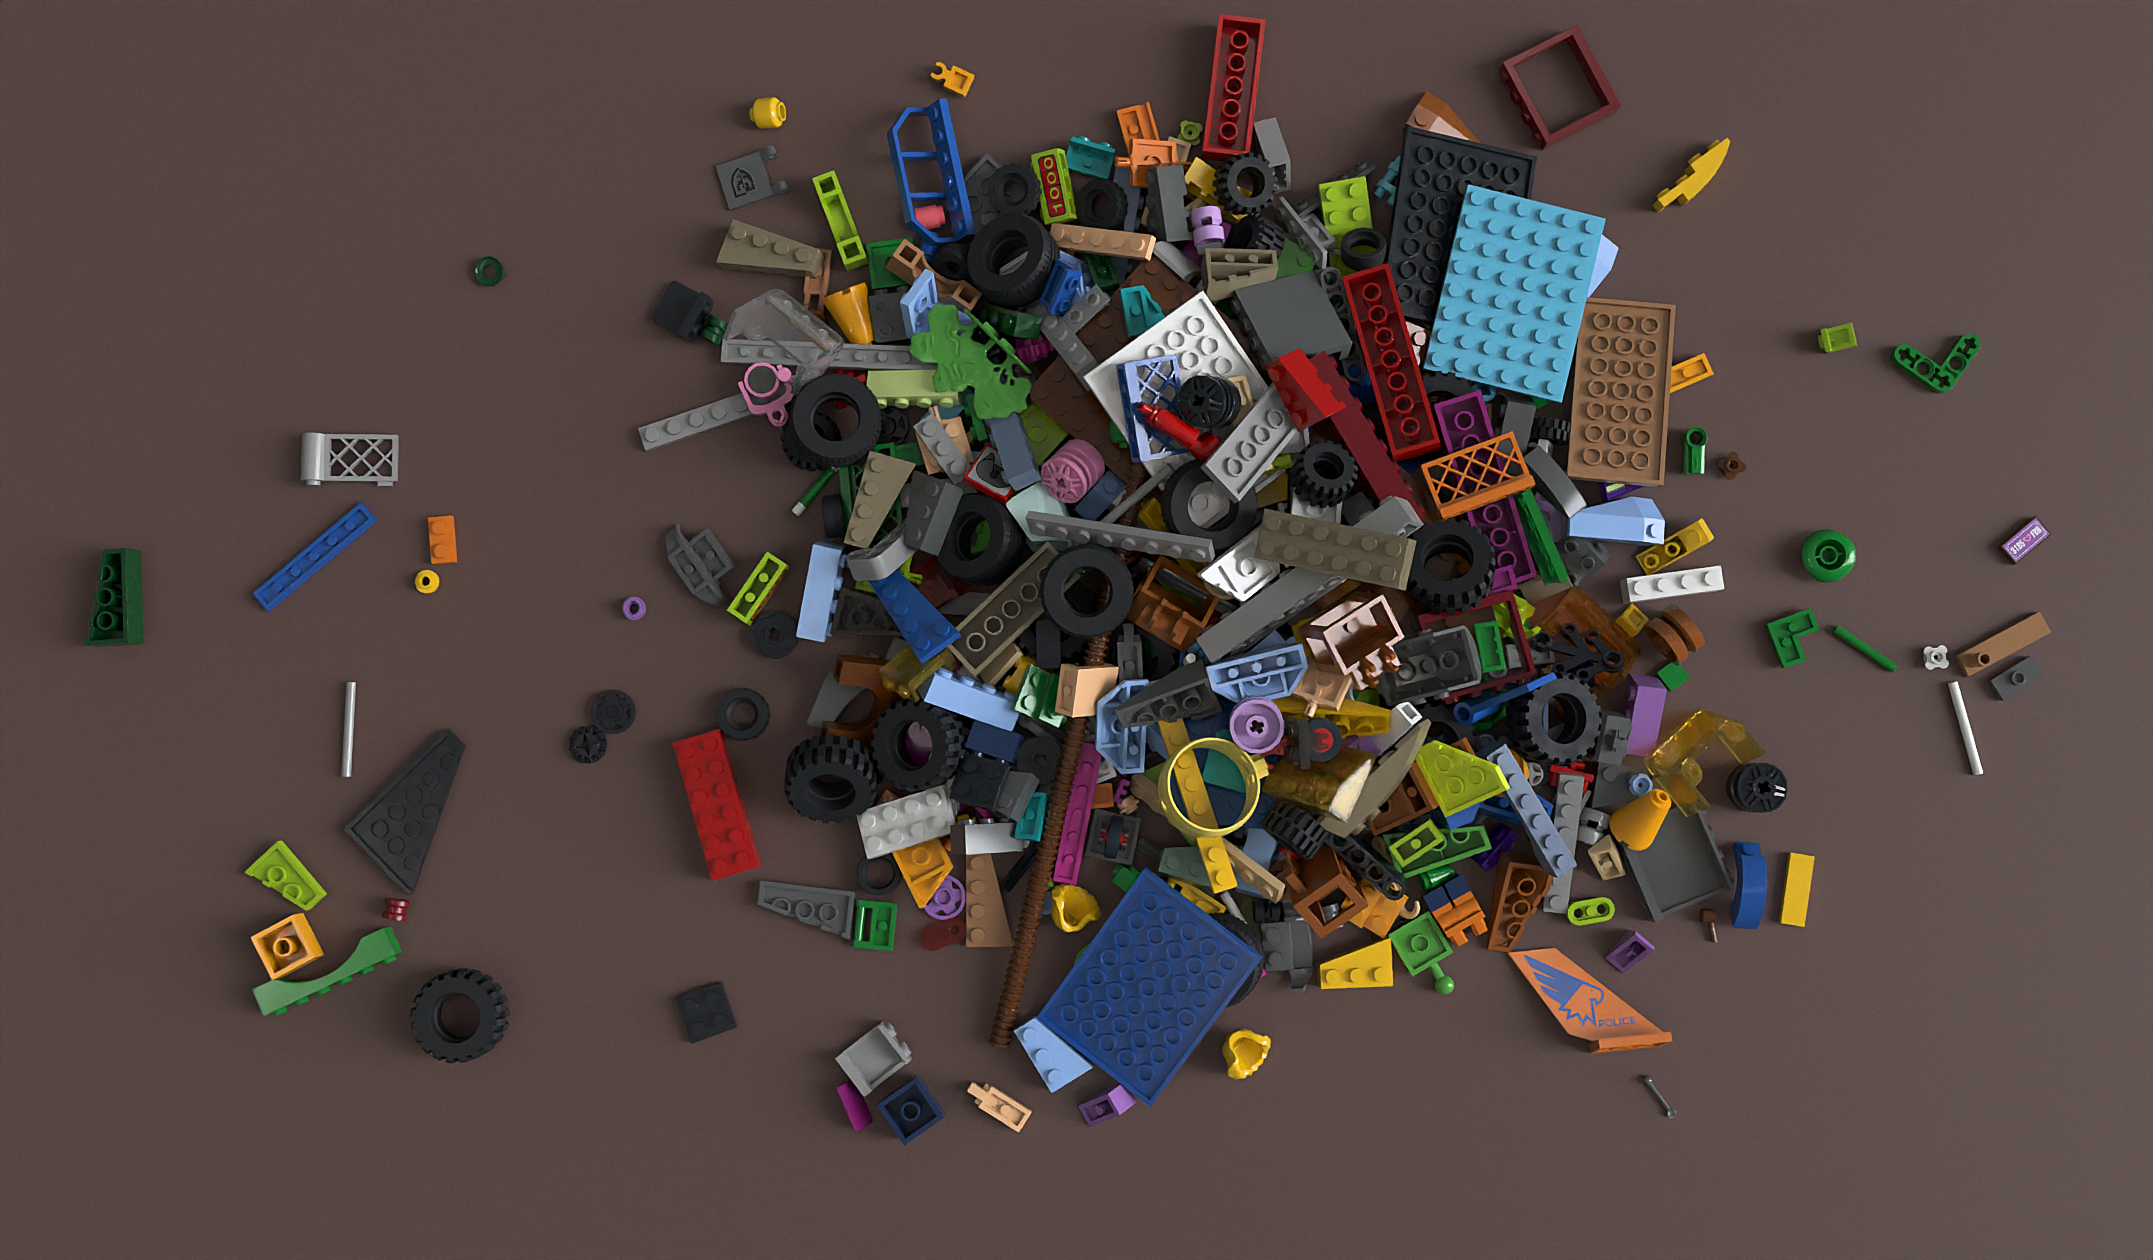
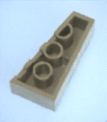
M733 219L716 263L723 270L754 271L774 275L786 274L787 276L817 278L819 268L822 266L825 256L817 248Z

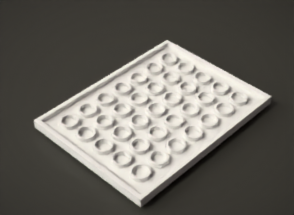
M1203 291L1197 293L1082 377L1128 444L1129 440L1116 364L1176 354L1181 386L1189 378L1197 375L1224 378L1246 375L1254 404L1268 388ZM1170 360L1163 361L1157 369L1166 377L1171 372ZM1144 365L1136 366L1137 377L1145 381L1151 371ZM1154 374L1148 385L1158 392L1164 380ZM1168 384L1161 395L1171 402L1175 396V389ZM1145 388L1141 394V400L1149 405L1155 395ZM1158 399L1155 403L1158 406V408L1166 410L1168 407V405L1160 399ZM1171 409L1170 412L1179 418V413ZM1145 421L1146 426L1149 429L1153 430L1154 427H1152ZM1195 427L1199 429L1198 437L1204 432L1210 433V428ZM1159 430L1156 434L1166 441L1168 436ZM1154 437L1149 444L1151 454L1158 453L1163 446ZM1173 439L1169 443L1176 449L1184 448ZM1188 452L1142 462L1151 477H1153L1168 463L1175 471L1184 463H1188V461L1196 458ZM1300 453L1290 454L1292 465H1294ZM1285 469L1272 472V475L1266 476V474L1261 475L1253 484V487L1256 489L1255 492H1258L1284 473ZM1169 476L1158 484L1161 491L1164 490V485L1167 483V479L1170 478ZM1215 482L1201 483L1191 493L1188 511L1192 521L1198 526L1209 528L1228 513L1229 497Z

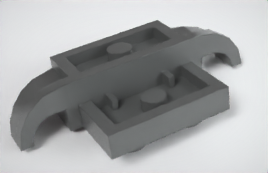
M678 523L666 535L668 560L693 595L707 603L724 606L732 599L718 587L721 585L718 580L736 566L710 529H705L690 541L689 538H684L680 531L681 526Z
M1291 900L1282 901L1285 913L1284 921L1279 923H1261L1265 972L1289 970L1291 975V994L1304 993L1315 966L1311 926L1296 911Z

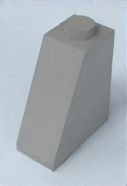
M1276 117L1254 122L1253 135L1257 153L1263 156L1262 160L1267 159L1270 162L1269 168L1274 167L1276 171L1273 172V177H1277L1278 182L1274 183V186L1277 187V192L1275 193L1291 190L1290 157Z

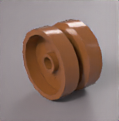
M1673 604L1660 612L1661 619L1652 618L1644 625L1645 633L1651 643L1674 665H1680L1688 658V651L1696 652L1705 645V639L1696 624L1683 610Z

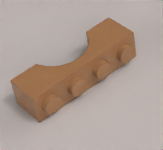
M906 239L902 241L885 267L911 286H913L915 278L920 276L925 269L934 272L938 302L945 305H955L963 313L964 307L970 312L983 294L964 280L953 281L936 273L927 263L924 252Z

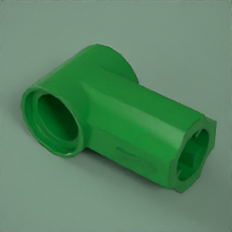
M1700 427L1687 429L1680 437V442L1683 446L1682 474H1704L1705 444L1708 437L1706 431ZM1691 433H1695L1698 436L1696 445L1690 442L1689 437Z

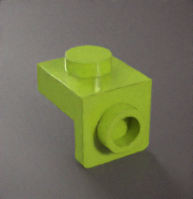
M1852 323L1820 329L1822 335L1818 336L1821 349L1825 348L1827 353L1857 346Z

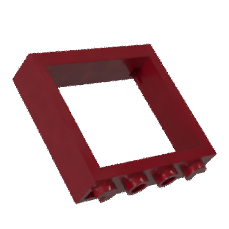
M1578 25L1503 62L1499 69L1502 83L1504 85L1507 84L1511 91L1510 98L1515 105L1518 104L1524 124L1529 125L1533 132V141L1536 140L1542 150L1615 114L1621 107ZM1567 41L1602 108L1549 134L1514 67Z
M1513 590L1487 596L1485 599L1481 598V604L1476 608H1473L1472 605L1469 606L1468 612L1504 603L1523 671L1449 691V697L1438 699V701L1445 700L1446 704L1458 702L1461 695L1469 694L1470 698L1484 694L1483 689L1492 687L1493 692L1508 688L1506 684L1508 682L1516 681L1517 685L1530 682V676L1537 675ZM1433 611L1414 617L1418 632L1427 630L1426 624L1461 615V612L1456 611L1453 616H1447V612H1441L1440 615L1433 614Z

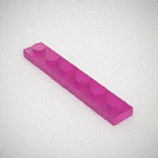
M1085 742L1081 745L1083 751L1079 753L1081 759L1077 761L1079 762V766H1076L1078 771L1077 774H1074L1076 779L1072 782L1074 787L1070 790L1072 795L1069 796L1070 802L1067 805L1069 808L1066 810L1067 816L1064 820L1065 824L1063 825L1053 881L1072 885L1077 883L1101 761V754L1095 749V743Z

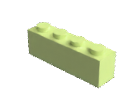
M936 370L868 371L866 385L875 395L880 408H886V406L908 408L911 405H917L922 408L940 405L950 408L953 405H962L963 391L953 392L951 389H948L946 392L935 393L932 376Z

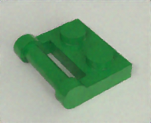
M855 899L854 906L857 909L854 939H851L850 947L893 951L898 903ZM866 908H873L870 940L865 941L863 940Z

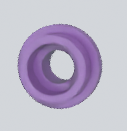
M630 597L624 601L622 612L630 620H639L646 613V604L638 597ZM634 604L638 605L636 613L631 612V607Z

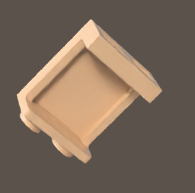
M1105 662L1099 666L1084 667L1061 664L1055 712L1070 717L1096 715L1097 701L1116 687L1119 667Z

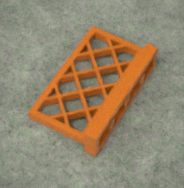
M1513 431L1420 465L1436 506L1438 518H1441V521L1531 489L1535 485L1533 476L1529 474ZM1509 439L1512 446L1509 456L1496 451L1499 442ZM1495 444L1493 449L1488 447L1490 445ZM1484 449L1491 453L1487 464L1473 459L1477 450ZM1472 452L1471 457L1466 456V454ZM1494 454L1507 460L1503 471L1489 466ZM1460 457L1468 461L1463 473L1450 468L1453 459ZM1449 461L1447 466L1442 464L1444 462ZM1510 461L1520 466L1522 475L1513 477L1505 473ZM1471 463L1484 468L1479 480L1466 475ZM1438 466L1445 469L1441 481L1431 478L1428 468ZM1487 470L1500 475L1497 484L1491 486L1482 482ZM1448 471L1461 477L1457 488L1443 483ZM1503 477H1505V478L1508 479V480H1505V481L1501 482V480H1502ZM1464 478L1477 484L1473 493L1467 494L1459 490ZM1480 485L1485 487L1484 489L1478 490ZM1441 487L1454 492L1451 501L1441 504L1437 495ZM1457 494H1459V495L1462 496V497H1459V498L1455 499V497H1456Z

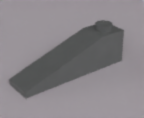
M1200 659L1177 668L1116 707L1115 711L1123 728L1153 725L1155 721L1168 720L1169 723L1177 722L1179 718L1190 717L1191 720H1199L1221 712L1222 709L1216 692L1212 691L1205 664Z

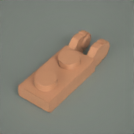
M817 248L825 258L822 266L819 268L817 278L805 276L803 292L805 295L804 310L812 308V296H819L817 309L822 310L825 314L826 306L824 305L823 298L828 296L833 251Z

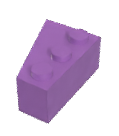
M1629 673L1623 715L1631 719L1632 730L1631 734L1627 736L1626 754L1654 758L1667 693L1666 687L1657 676Z

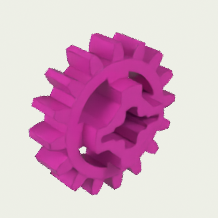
M1039 333L1038 340L1021 337L1015 340V345H1011L1016 350L1014 355L1022 363L1035 362L1047 357L1048 351L1055 350L1042 333Z

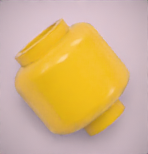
M775 97L759 98L754 101L753 108H750V119L760 129L778 128L786 119V109L784 104Z

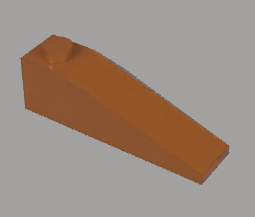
M1426 92L1402 130L1404 132L1407 126L1480 143L1449 105L1429 92Z

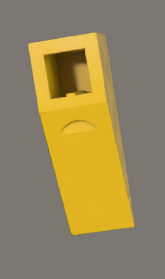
M1700 518L1665 538L1664 544L1654 545L1636 555V558L1646 575H1651L1714 539V536L1703 518Z

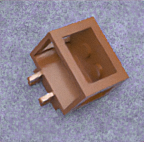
M1160 555L1140 580L1134 591L1133 602L1126 619L1179 651L1184 652L1203 631L1220 598L1212 595L1205 588L1204 580ZM1164 567L1204 591L1208 596L1198 607H1195L1153 580Z
M1356 591L1297 628L1318 670L1343 676L1349 673L1354 685L1359 690L1364 689L1368 685H1377L1379 683V680L1376 679L1385 672L1395 673L1399 670L1398 666L1401 665L1392 645L1403 639L1404 635L1383 594ZM1375 604L1379 605L1390 627L1377 626L1369 608Z
M1326 842L1321 845L1311 860L1302 858L1295 860L1285 849L1278 854L1279 860L1269 866L1271 873L1274 871L1281 872L1275 877L1285 884L1286 889L1279 901L1291 900L1296 911L1321 939L1369 906L1357 870ZM1339 888L1345 892L1353 904L1326 922L1320 900Z

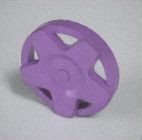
M947 875L931 897L929 905L927 906L926 904L924 909L936 919L946 920L955 917L962 911L966 902L964 886L955 877ZM952 881H954L960 889H954L952 887ZM962 900L960 907L956 910L955 903ZM940 910H943L946 913V916L938 915L935 913Z

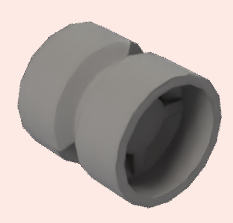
M1583 807L1579 816L1580 824L1578 825L1577 841L1594 846L1605 837L1603 830L1608 829L1609 820L1612 816ZM1590 821L1598 824L1597 828L1587 827V822Z

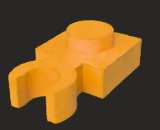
M936 62V68L941 69L942 73L940 75L931 73V79L935 82L944 81V89L965 98L975 78L974 74L954 65L951 71H949L943 63Z

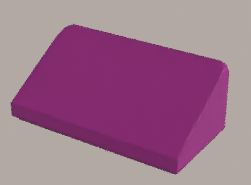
M851 1079L839 1084L836 1091L853 1131L857 1132L873 1122L872 1116L863 1095Z

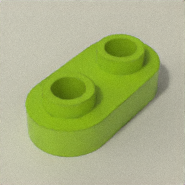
M1605 897L1574 901L1568 905L1566 918L1570 923L1578 926L1603 922L1612 918L1615 907L1613 902ZM1600 904L1604 906L1602 913L1597 911V907ZM1575 909H1580L1581 915L1579 917L1574 916Z

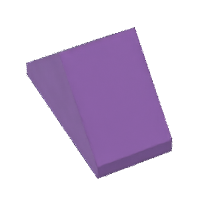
M1628 929L1606 955V959L1621 972L1625 973L1651 953L1655 947L1636 931Z

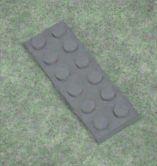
M1273 382L1200 467L1234 503L1242 499L1298 431Z

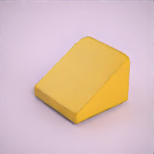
M1632 603L1613 622V626L1629 640L1641 631L1649 619Z

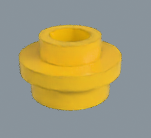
M431 570L419 572L415 578L416 588L426 594L434 592L439 586L438 575ZM426 577L430 579V583L427 586L423 584V580Z

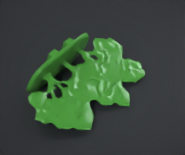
M937 303L927 314L930 331H923L912 335L911 345L909 346L911 355L922 363L938 364V369L932 376L935 393L946 392L948 389H951L953 392H962L967 386H972L975 395L973 397V406L979 419H991L993 417L998 419L1008 418L1013 411L1021 413L1027 409L1026 397L1030 393L1032 383L1026 378L1014 377L1012 364H1018L1028 374L1032 372L1014 355L1016 350L1004 338L999 341L997 338L1000 335L988 322L982 324L965 307L963 309L964 313L972 320L970 325H962L960 323L958 309L955 305L947 304L942 306L940 303ZM977 326L991 338L985 345L971 339L973 330ZM958 330H964L961 335H957ZM994 344H997L1007 353V358L1003 364H993L987 358V351ZM1000 367L998 372L993 371V369ZM1006 369L1004 374L1008 375L1006 384H1001L1000 374ZM1011 379L1015 382L1013 386H1010Z

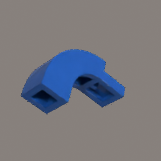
M1735 842L1733 851L1737 869V886L1730 906L1733 928L1757 929L1763 915L1766 900V859L1761 856L1759 843Z

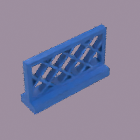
M1176 354L1116 364L1132 462H1145L1152 459L1188 453L1189 451L1185 448L1176 449L1169 444L1172 440L1169 436L1165 441L1156 434L1157 429H1149L1145 424L1143 414L1136 410L1137 405L1142 401L1141 394L1146 388L1155 395L1149 406L1155 404L1160 399L1168 405L1167 411L1170 412L1171 409H1174L1178 412L1175 403L1177 402L1181 381ZM1170 360L1171 372L1166 377L1157 369L1163 361ZM1144 365L1151 371L1145 381L1137 377L1136 366ZM1154 374L1164 380L1158 392L1148 385ZM1168 384L1175 389V396L1171 402L1161 395ZM1153 437L1163 444L1159 452L1155 454L1150 453L1149 447Z

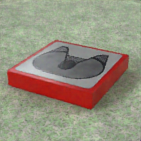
M986 443L964 476L963 482L1005 504L1014 488L1010 483L1006 484L1001 475V471L1004 470L1003 465L999 464L995 456V452L998 450Z

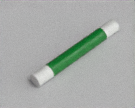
M828 467L791 511L799 517L837 473L839 467Z

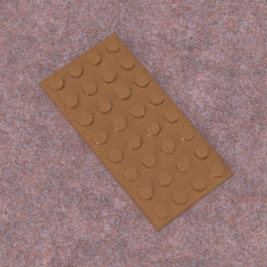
M1587 297L1575 350L1570 416L1571 428L1566 475L1569 479L1663 487L1676 305Z

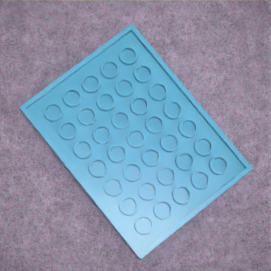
M1468 184L1464 193L1422 370L1430 372L1442 371V373L1446 374L1452 372L1456 373V377H1464L1470 382L1559 404L1562 403L1606 219Z

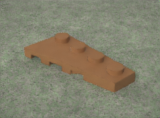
M991 853L966 854V947H1012L1014 944Z

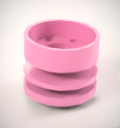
M1079 439L1069 440L1042 466V482L1046 490L1059 501L1066 503L1077 502L1103 477L1105 472L1104 460L1098 450L1090 443Z

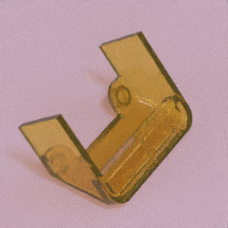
M1704 708L1692 712L1650 751L1645 758V765L1648 771L1686 817L1708 809L1711 806L1695 787L1702 779V770L1695 759L1718 737L1741 764L1766 753L1740 721Z

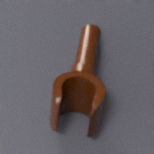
M1701 909L1700 921L1708 923L1711 942H1717L1714 924L1717 916L1711 909Z

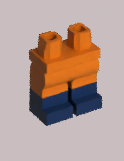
M1463 874L1456 875L1454 878L1443 883L1442 886H1438L1434 890L1420 896L1444 937L1449 938L1456 947L1468 941L1462 931L1466 927L1470 926L1475 936L1487 931L1483 920L1485 915L1473 896Z

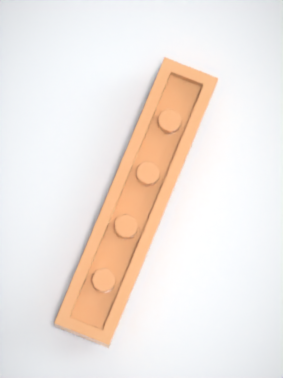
M1052 223L1050 234L1057 242L1060 250L1150 261L1156 238L1149 234Z

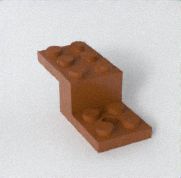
M1466 737L1449 745L1476 756ZM1416 761L1413 762L1400 785L1387 799L1389 810L1380 807L1381 813L1372 821L1369 819L1366 821L1373 835L1376 836L1439 806Z

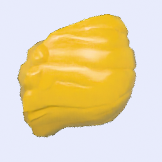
M1061 884L1059 886L1056 885L1051 890L1053 903L1052 918L1056 926L1063 932L1079 931L1090 921H1097L1102 914L1095 897L1081 887L1072 884Z
M1245 1028L1236 1029L1228 1034L1222 1047V1053L1228 1064L1227 1072L1229 1077L1244 1079L1258 1069L1266 1058L1269 1048H1271V1040L1267 1035L1262 1036Z

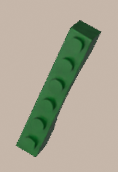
M391 926L382 928L361 938L350 958L329 975L309 981L292 980L283 977L253 989V993L263 1015L273 1014L276 1017L287 1012V1006L295 1004L297 1007L310 1001L308 997L315 993L317 996H321L330 992V986L336 983L342 986L353 981L352 976L357 973L363 976L374 971V965L382 962L384 966L397 960L395 956L402 953V950Z

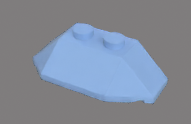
M1302 643L1280 644L1231 656L1206 666L1212 691L1238 703L1241 699L1252 695L1264 696L1270 700L1291 695L1306 672L1308 663Z
M1148 679L1124 680L1097 701L1095 749L1121 774L1144 773L1146 726L1123 728L1115 708L1148 688Z

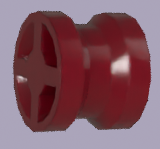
M385 898L387 906L382 917L406 921L407 915L405 912L406 908L409 907L410 901Z

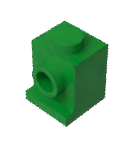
M1119 863L1111 873L1114 876L1111 881L1127 893L1141 873L1131 865L1126 868Z

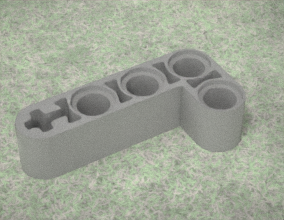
M907 518L872 549H859L846 556V561L854 580L884 579L918 550L904 543Z

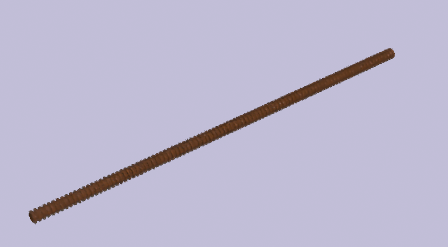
M1171 307L1168 312L1171 313L1177 308ZM1133 462V465H1130L1132 471L1128 473L1130 479L1126 481L1128 487L1124 489L1126 490V494H1123L1125 499L1150 478L1148 477L1149 472L1142 462ZM1144 499L1139 500L1117 519L1119 520L1117 525L1135 527L1139 523L1137 517H1139V509L1142 510L1140 505L1141 502H1144ZM1110 546L1112 552L1126 565V562L1130 560L1128 554H1131V551ZM1104 575L1103 579L1105 581L1101 583L1103 589L1099 591L1101 597L1097 599L1099 601V605H1096L1097 611L1105 606L1110 596L1109 582ZM1111 631L1103 636L1090 638V641H1087L1089 646L1088 649H1085L1087 654L1083 656L1085 662L1081 664V667L1104 664L1102 659L1106 657L1104 651L1108 649L1106 643L1110 641L1108 635H1111ZM1069 716L1070 721L1067 722L1069 728L1065 730L1067 736L1063 738L1065 743H1062L1061 746L1063 747V750L1060 751L1062 756L1058 758L1060 764L1056 766L1058 772H1055L1054 776L1056 779L1053 780L1055 785L1051 787L1053 793L1049 795L1051 801H1048L1047 805L1049 808L1045 811L1047 816L1044 817V830L1041 833L1040 845H1037L1038 852L1035 853L1037 858L1033 860L1035 866L1031 868L1033 873L1030 874L1031 881H1028L1030 887L1026 889L1028 895L1024 897L1026 902L1022 905L1024 909L1021 910L1022 917L1019 918L1021 923L1017 926L1019 931H1016L1015 935L1017 938L1014 939L1015 945L1012 946L1014 952L1010 954L1012 960H1009L1008 964L1010 967L1006 970L1008 974L1005 975L1006 981L1003 983L1005 988L1001 991L1003 995L1000 996L1001 1003L998 1004L1000 1009L996 1011L998 1017L994 1019L996 1024L993 1025L994 1031L991 1032L993 1038L989 1040V1043L996 1048L1007 1049L1010 1047L1009 1041L1012 1040L1010 1034L1014 1032L1012 1027L1015 1026L1016 1012L1019 1011L1017 1005L1021 1003L1019 998H1022L1023 995L1021 991L1024 990L1023 984L1026 982L1024 977L1028 975L1026 969L1030 967L1028 962L1031 961L1030 955L1033 954L1031 948L1035 946L1033 940L1037 938L1035 933H1038L1039 930L1037 926L1040 925V921L1038 920L1042 918L1040 912L1044 910L1042 904H1045L1046 901L1044 900V897L1047 896L1045 891L1049 889L1047 883L1051 881L1049 875L1053 873L1051 868H1054L1053 861L1056 860L1054 855L1058 853L1056 847L1059 846L1060 842H1058V839H1061L1062 836L1060 835V832L1063 831L1061 826L1065 824L1063 818L1067 816L1065 810L1069 808L1067 803L1070 802L1069 796L1072 795L1070 790L1074 787L1072 782L1076 779L1074 774H1077L1078 771L1076 766H1079V762L1077 761L1081 759L1079 753L1083 751L1081 745L1085 743L1083 737L1087 735L1085 730H1088L1087 723L1090 722L1088 716Z

